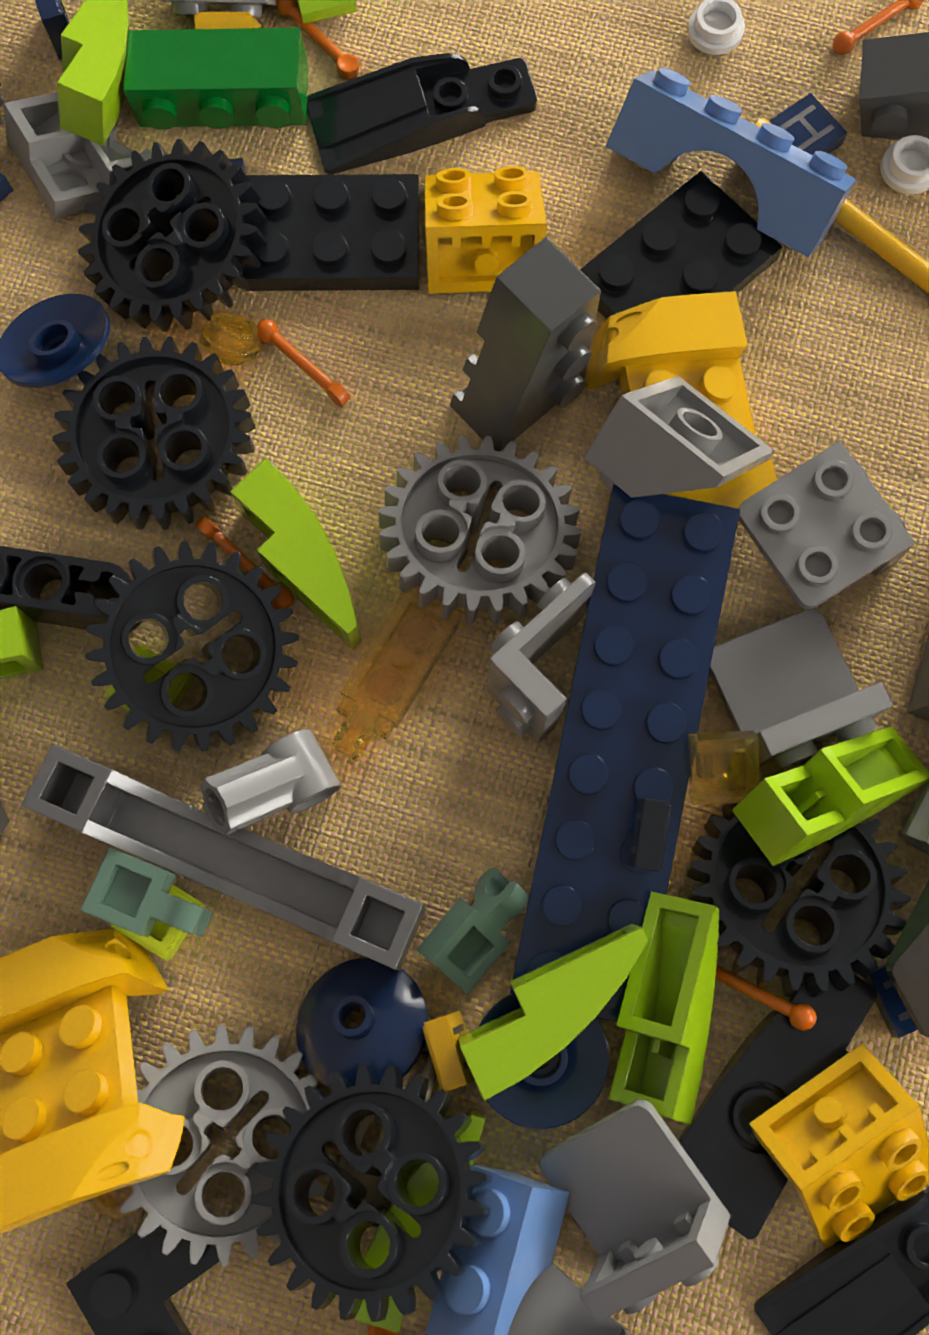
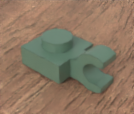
M109 847L80 909L83 912L144 937H149L156 920L189 934L203 937L214 913L204 907L169 894L177 874Z
M494 867L487 870L477 882L473 906L459 898L417 949L418 952L467 994L472 991L510 944L500 932L511 919L524 910L529 901V895L513 880L509 882Z

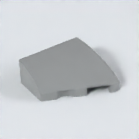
M58 92L4 103L7 141L55 220L85 211L86 203H102L104 196L99 192L96 185L98 182L111 186L114 185L117 181L112 170L114 164L126 171L133 168L131 152L133 151L116 141V128H113L104 146L60 128ZM146 148L140 155L146 161L151 159L152 151Z

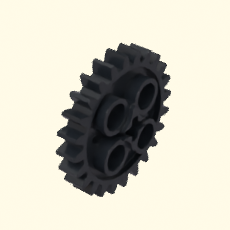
M176 139L171 154H168L159 142H154L151 159L145 161L135 150L131 152L133 168L129 171L116 164L112 166L113 174L117 179L113 186L101 182L97 183L96 187L104 196L102 203H86L84 207L95 218V222L79 226L78 231L91 243L78 249V254L90 264L83 273L85 277L96 285L94 289L95 294L123 319L126 320L130 317L144 329L152 321L163 332H168L174 317L188 330L191 329L194 312L199 311L210 322L213 320L212 303L219 300L229 308L233 306L232 298L228 293L232 285L246 290L249 288L250 285L241 275V272L244 268L255 269L261 266V263L250 249L266 245L267 240L257 227L265 223L267 219L257 205L261 197L250 183L249 178L237 163L232 164L222 150L212 154L204 142L199 141L191 152L182 139ZM216 231L210 239L206 240L211 233ZM170 270H172V271L170 272V274H169L165 279L162 280V278L164 277V275H165L167 272H169Z
M146 336L142 337L139 353L131 354L127 346L120 342L117 344L118 360L110 362L105 356L99 354L96 357V362L100 369L98 373L93 375L82 370L77 374L84 385L82 391L64 389L62 394L73 410L55 412L54 415L60 426L66 430L52 436L55 445L62 453H65L57 459L58 465L66 475H72L67 482L78 496L86 494L84 500L95 512L106 507L107 515L116 524H119L129 512L130 519L138 530L144 529L150 515H155L163 530H168L171 523V514L178 511L188 524L194 523L192 506L200 503L205 509L214 512L216 507L211 494L218 490L232 496L230 491L233 488L227 478L228 474L246 475L248 472L243 459L237 455L254 453L255 450L251 437L245 434L256 429L251 412L245 411L251 406L244 389L237 390L240 385L232 369L222 372L223 367L218 355L213 353L202 361V355L197 343H190L183 353L179 354L173 337L168 336L163 343L161 351H154ZM151 385H155L154 410L162 423L156 427V431L147 397V389ZM181 396H195L192 402L180 408L171 407L174 401ZM134 402L131 409L126 413L112 415L115 408L120 404ZM155 432L158 452L163 462L164 477L161 481H155L158 465L157 455L148 441L154 439ZM191 449L201 451L193 462L185 465L176 464L178 457L185 451ZM139 457L136 465L130 470L116 472L119 463L124 459Z
M181 542L177 550V558L174 561L169 560L160 546L155 547L152 550L154 568L150 570L135 558L131 559L128 565L134 581L129 584L120 578L112 576L108 583L119 598L116 602L96 599L94 606L108 617L106 624H93L86 627L87 633L103 639V647L86 653L85 659L105 663L106 671L93 678L91 683L92 686L112 684L115 692L104 704L106 710L115 709L126 704L130 710L122 725L125 729H131L144 719L149 722L146 730V741L153 744L162 732L167 730L170 731L171 747L176 751H180L187 734L194 735L199 750L207 751L211 732L217 731L220 738L227 745L234 744L232 725L239 723L250 732H256L258 728L252 715L256 708L273 715L277 712L276 707L267 697L270 690L290 691L291 687L277 676L279 668L298 666L297 660L282 654V646L299 640V635L291 632H281L279 623L288 619L293 614L292 608L274 610L270 604L281 591V587L276 585L261 591L256 584L264 568L259 565L246 574H242L238 571L241 553L238 551L232 553L223 564L216 562L217 552L214 543L206 545L200 559H193L188 542ZM192 585L209 587L217 598L215 614L208 620L193 618L185 609L184 595L186 590ZM233 611L241 615L239 623L203 646L202 652L206 658L202 663L195 658H187L175 665L152 683L145 681L144 674L149 669L183 647L184 641L180 634L184 630L191 636L199 635L209 630ZM151 621L162 628L165 635V644L158 655L152 658H144L137 655L131 649L128 635L133 625L137 622ZM234 636L245 638L254 650L252 664L247 670L240 673L231 671L222 659L224 644ZM182 673L194 675L202 685L200 701L195 707L188 710L177 709L171 704L168 697L170 682Z
M755 784L748 788L743 798L756 787ZM732 796L729 797L721 809L724 818L711 814L704 826L710 837L699 836L693 845L692 851L704 860L692 862L686 876L704 883V885L692 890L688 900L714 905L719 908L720 937L717 942L718 953L724 952L729 948H732L737 953L731 972L736 975L749 964H752L758 968L756 985L760 989H763L775 975L780 976L782 989L787 997H791L800 988L802 980L805 979L809 991L815 998L828 991L829 978L840 991H844L855 983L853 971L863 978L876 971L878 966L874 957L884 959L891 954L894 948V944L886 935L896 936L906 925V922L901 917L891 911L899 910L910 902V895L892 888L893 884L897 883L907 874V869L900 866L887 865L885 860L898 847L896 842L876 843L872 837L882 822L879 819H874L862 825L859 823L825 841L830 846L829 853L801 889V894L787 908L774 930L768 932L762 927L763 920L788 889L793 877L808 861L817 846L772 866L732 811L740 801ZM830 870H840L846 873L855 885V893H846L840 890L833 883ZM743 878L756 882L762 888L764 902L754 903L745 899L738 891L736 880ZM803 919L810 922L820 935V946H813L803 942L796 935L793 928V920Z
M365 1064L359 1065L355 1086L351 1085L344 1074L334 1071L330 1074V1095L326 1096L318 1088L308 1085L304 1088L310 1107L308 1111L304 1113L287 1106L282 1110L287 1122L292 1127L288 1136L268 1133L265 1138L280 1153L276 1162L256 1164V1171L273 1179L272 1189L252 1196V1203L270 1206L273 1212V1217L260 1225L256 1232L258 1236H279L281 1244L267 1260L270 1266L284 1265L291 1262L296 1265L286 1286L289 1291H298L308 1286L311 1282L315 1283L311 1301V1308L315 1310L325 1309L335 1296L339 1295L340 1319H355L362 1301L365 1299L371 1322H378L386 1319L389 1297L392 1296L396 1307L402 1315L416 1312L414 1288L418 1286L431 1300L439 1299L443 1295L437 1272L442 1269L453 1276H462L466 1270L454 1252L457 1246L480 1247L482 1243L480 1238L466 1226L469 1217L490 1215L489 1207L472 1200V1189L492 1182L491 1175L472 1171L469 1164L471 1160L486 1150L485 1146L479 1141H461L460 1136L467 1130L472 1119L465 1113L454 1115L448 1119L445 1117L453 1098L448 1092L441 1090L428 1101H425L429 1080L422 1075L416 1074L403 1090L402 1071L395 1066L389 1065L380 1084L377 1083L373 1068ZM376 1114L383 1123V1141L373 1153L364 1156L356 1145V1129L362 1120ZM328 1143H334L341 1154L358 1172L377 1177L383 1175L377 1185L379 1192L397 1208L409 1214L421 1226V1233L417 1238L412 1237L407 1232L402 1223L386 1206L377 1203H362L367 1194L365 1186L348 1171L336 1165L326 1155L325 1147ZM428 1162L437 1171L439 1187L434 1199L427 1205L420 1207L409 1197L407 1190L408 1177L414 1168ZM327 1173L334 1181L336 1189L335 1200L331 1208L319 1216L310 1206L308 1198L309 1189L313 1181L320 1174ZM374 1223L384 1227L390 1240L389 1255L378 1268L368 1265L363 1259L360 1250L363 1233Z

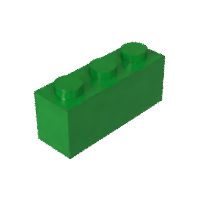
M300 28L129 30L124 93L139 127L166 130L173 127L208 126L215 129H224L229 126L281 128L286 125H306L309 65Z

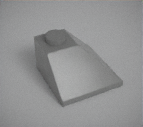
M676 376L621 395L585 454L584 459L600 471L599 475L605 484L611 488L615 484L630 497L634 498L716 488L767 462L774 453V450L685 380Z

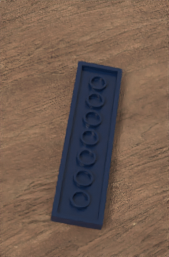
M613 484L593 577L596 583L587 607L512 980L630 924L642 927L651 891L667 895L740 509L666 494L632 498L617 485ZM640 798L668 801L669 805L672 806L663 869L659 868V872L628 866L637 800ZM629 975L598 1014L597 1018L618 1021ZM510 987L509 994L514 992L512 987Z

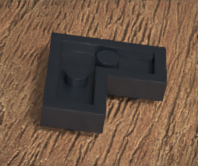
M160 1226L153 1233L143 1238L137 1232L76 1275L66 1285L95 1335H191L170 1297L219 1262L216 1245L207 1244L203 1256L198 1264L195 1265L190 1263L191 1241L182 1239L169 1255H165L162 1253V1248L167 1233L166 1229Z

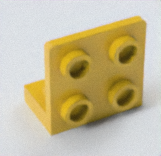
M519 166L501 167L494 173H470L462 168H447L439 171L436 175L425 176L428 294L491 292L496 277L546 237L547 223L538 172H529L527 169Z
M863 1043L749 1123L757 1140L798 1191L815 1234L825 1248L831 1247L840 1239L843 1242L856 1239L869 1229L877 1212L895 1199L899 1201L911 1199L921 1192L929 1182V1140L920 1106Z

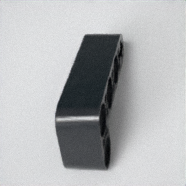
M0 546V610L17 606L35 622L86 629L88 625L106 624L108 617L94 606L96 598L116 602L118 599L115 598L117 594L108 583L112 576L120 578L129 584L134 580L122 567L110 562ZM55 579H62V585L53 597L47 600H40V594L45 585ZM143 621L135 623L131 630H134Z

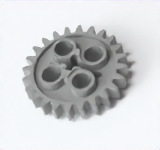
M460 436L458 451L452 453L441 441L436 442L434 460L420 452L415 453L414 471L402 467L397 469V485L386 486V507L379 508V528L383 529L379 531L380 550L388 552L386 554L387 571H402L400 573L399 589L405 592L419 586L418 606L421 608L426 607L435 599L442 601L441 614L443 619H447L456 607L464 608L465 618L469 625H473L478 610H487L494 624L500 623L502 607L509 606L519 618L524 617L527 597L538 604L540 599L549 590L548 587L551 588L558 581L565 578L567 573L565 570L573 569L577 555L575 548L578 547L582 529L576 527L580 512L579 506L567 505L572 490L570 485L554 486L558 470L555 466L541 471L536 470L539 453L533 451L521 460L515 457L516 442L510 441L502 452L494 451L491 436L484 438L480 449H472L466 436ZM494 486L499 487L500 490L491 506L490 520L481 529L470 567L467 571L461 572L458 568L467 554L469 535L474 534L477 530L489 490ZM465 491L471 495L462 497L456 496L451 492ZM520 510L530 516H514L508 511ZM440 539L452 545L440 548L434 547L427 542ZM493 559L503 560L509 563L510 567L494 568L487 564V561Z
M219 1025L215 1034L214 1045L205 1046L197 1031L192 1030L189 1034L190 1052L181 1055L175 1047L167 1042L163 1045V1051L168 1065L162 1070L146 1062H142L139 1065L149 1084L144 1091L137 1089L138 1103H144L170 1114L185 1116L183 1127L189 1130L193 1139L192 1152L185 1162L179 1166L172 1167L169 1172L132 1184L134 1193L119 1208L122 1214L134 1212L141 1208H144L148 1213L138 1231V1235L141 1238L153 1233L160 1226L167 1230L163 1242V1254L169 1255L181 1240L185 1239L191 1241V1264H198L208 1244L216 1245L221 1266H226L230 1260L233 1243L242 1241L251 1259L258 1258L259 1245L256 1229L272 1218L273 1212L270 1206L252 1203V1196L272 1189L273 1179L262 1175L255 1168L257 1163L276 1162L277 1159H267L257 1153L253 1147V1133L261 1122L271 1118L284 1121L292 1129L282 1110L287 1106L304 1113L308 1111L310 1107L304 1088L308 1085L315 1087L319 1082L312 1074L302 1079L295 1075L303 1056L300 1051L292 1054L283 1062L276 1058L280 1037L275 1035L260 1050L254 1047L253 1027L248 1026L239 1044H230L225 1025ZM226 1072L235 1075L241 1081L243 1086L242 1096L232 1108L223 1111L214 1110L204 1102V1086L213 1075ZM259 1092H266L269 1096L268 1102L244 1126L235 1139L238 1147L241 1149L239 1155L233 1160L224 1154L218 1156L187 1194L180 1195L176 1189L177 1184L210 1150L212 1144L206 1136L209 1129L215 1125L225 1131L234 1123L249 1102ZM222 1173H229L238 1177L243 1183L245 1190L244 1202L240 1209L228 1217H217L210 1213L205 1206L203 1197L208 1182L216 1175ZM314 1180L310 1186L309 1195L323 1197L325 1190ZM271 1236L277 1243L281 1244L279 1236Z

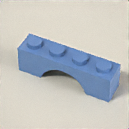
M658 68L657 72L652 70L634 78L605 147L655 174L672 164L680 155L692 151H711L730 158L746 172L754 186L759 209L757 230L809 258L821 245L857 179L845 173L847 165L826 152L815 151L812 156L792 145L794 137L776 125L762 123L761 127H758L741 118L742 109L726 98L710 95L709 99H706L688 89L691 84L690 81L673 70Z
M471 1165L470 1169L472 1171L491 1175L492 1182L472 1189V1200L489 1207L490 1215L469 1217L466 1227L473 1231L482 1243L480 1247L457 1246L454 1252L466 1270L462 1276L456 1277L442 1270L440 1283L443 1295L439 1299H434L425 1335H508L515 1313L525 1293L534 1280L552 1265L570 1192L510 1170Z

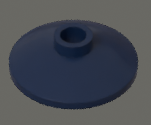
M62 294L31 306L11 322L0 338V371L11 383L26 388L47 387L75 376L96 359L108 340L110 319L106 310L99 301L83 294Z
M370 958L353 959L333 967L323 974L310 988L298 1014L296 1026L297 1045L299 1051L303 1054L302 1060L305 1066L317 1080L330 1089V1074L337 1071L344 1074L351 1085L355 1086L359 1065L364 1064L373 1068L378 1084L381 1083L382 1077L389 1065L399 1068L402 1071V1077H404L418 1060L426 1042L422 1029L424 1022L428 1021V1010L424 996L416 982L403 969L395 970ZM355 1008H363L365 1010L363 1023L355 1029H346L345 1019L348 1014Z
M513 992L499 1000L486 1013L479 1027L520 1008L521 1006L515 993ZM597 1017L562 1051L526 1078L487 1099L488 1104L510 1122L534 1129L559 1127L574 1121L584 1114L599 1097L609 1069L608 1043Z

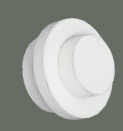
M733 0L703 1L694 10L689 20L688 37L691 43L698 50L710 55H723L733 51L740 44L745 29L739 6Z
M919 135L906 136L893 143L886 150L881 160L880 171L882 178L890 188L908 195L919 194L929 189L928 138Z

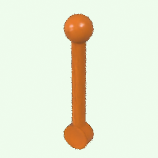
M277 0L276 8L279 14L284 17H291L337 63V73L341 78L351 80L358 76L359 60L356 56L349 53L343 54L312 22L303 24L296 0Z
M897 0L851 32H839L833 39L834 51L840 55L850 53L856 41L905 8L911 10L919 8L924 0Z
M263 319L258 322L255 332L259 340L265 343H273L320 385L338 406L343 407L350 400L349 393L341 384L329 379L279 334L278 326L274 321Z
M204 515L196 523L198 529L213 540L229 556L235 551L240 552L239 566L246 573L257 567L208 517ZM262 572V575L257 584L260 585L263 589L276 586V584L264 572ZM280 586L281 591L270 603L275 609L289 608L293 603V593L289 588Z
M718 965L716 966L715 979L789 1017L790 1023L796 1029L805 1031L811 1029L816 1024V1012L810 1005L805 1003L794 1005L765 989L757 988V985Z

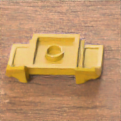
M736 291L661 297L609 316L592 340L590 350L592 355L588 362L585 389H596L619 379L623 395L679 376L756 436L739 358L748 347ZM773 459L716 488L666 493V495L739 509L743 501L777 481Z
M104 929L50 936L0 958V1234L96 1196L169 1172L174 1162L183 1131L185 1116L170 1114L144 1103H138L127 996L159 995L168 991V988L146 949L116 930Z

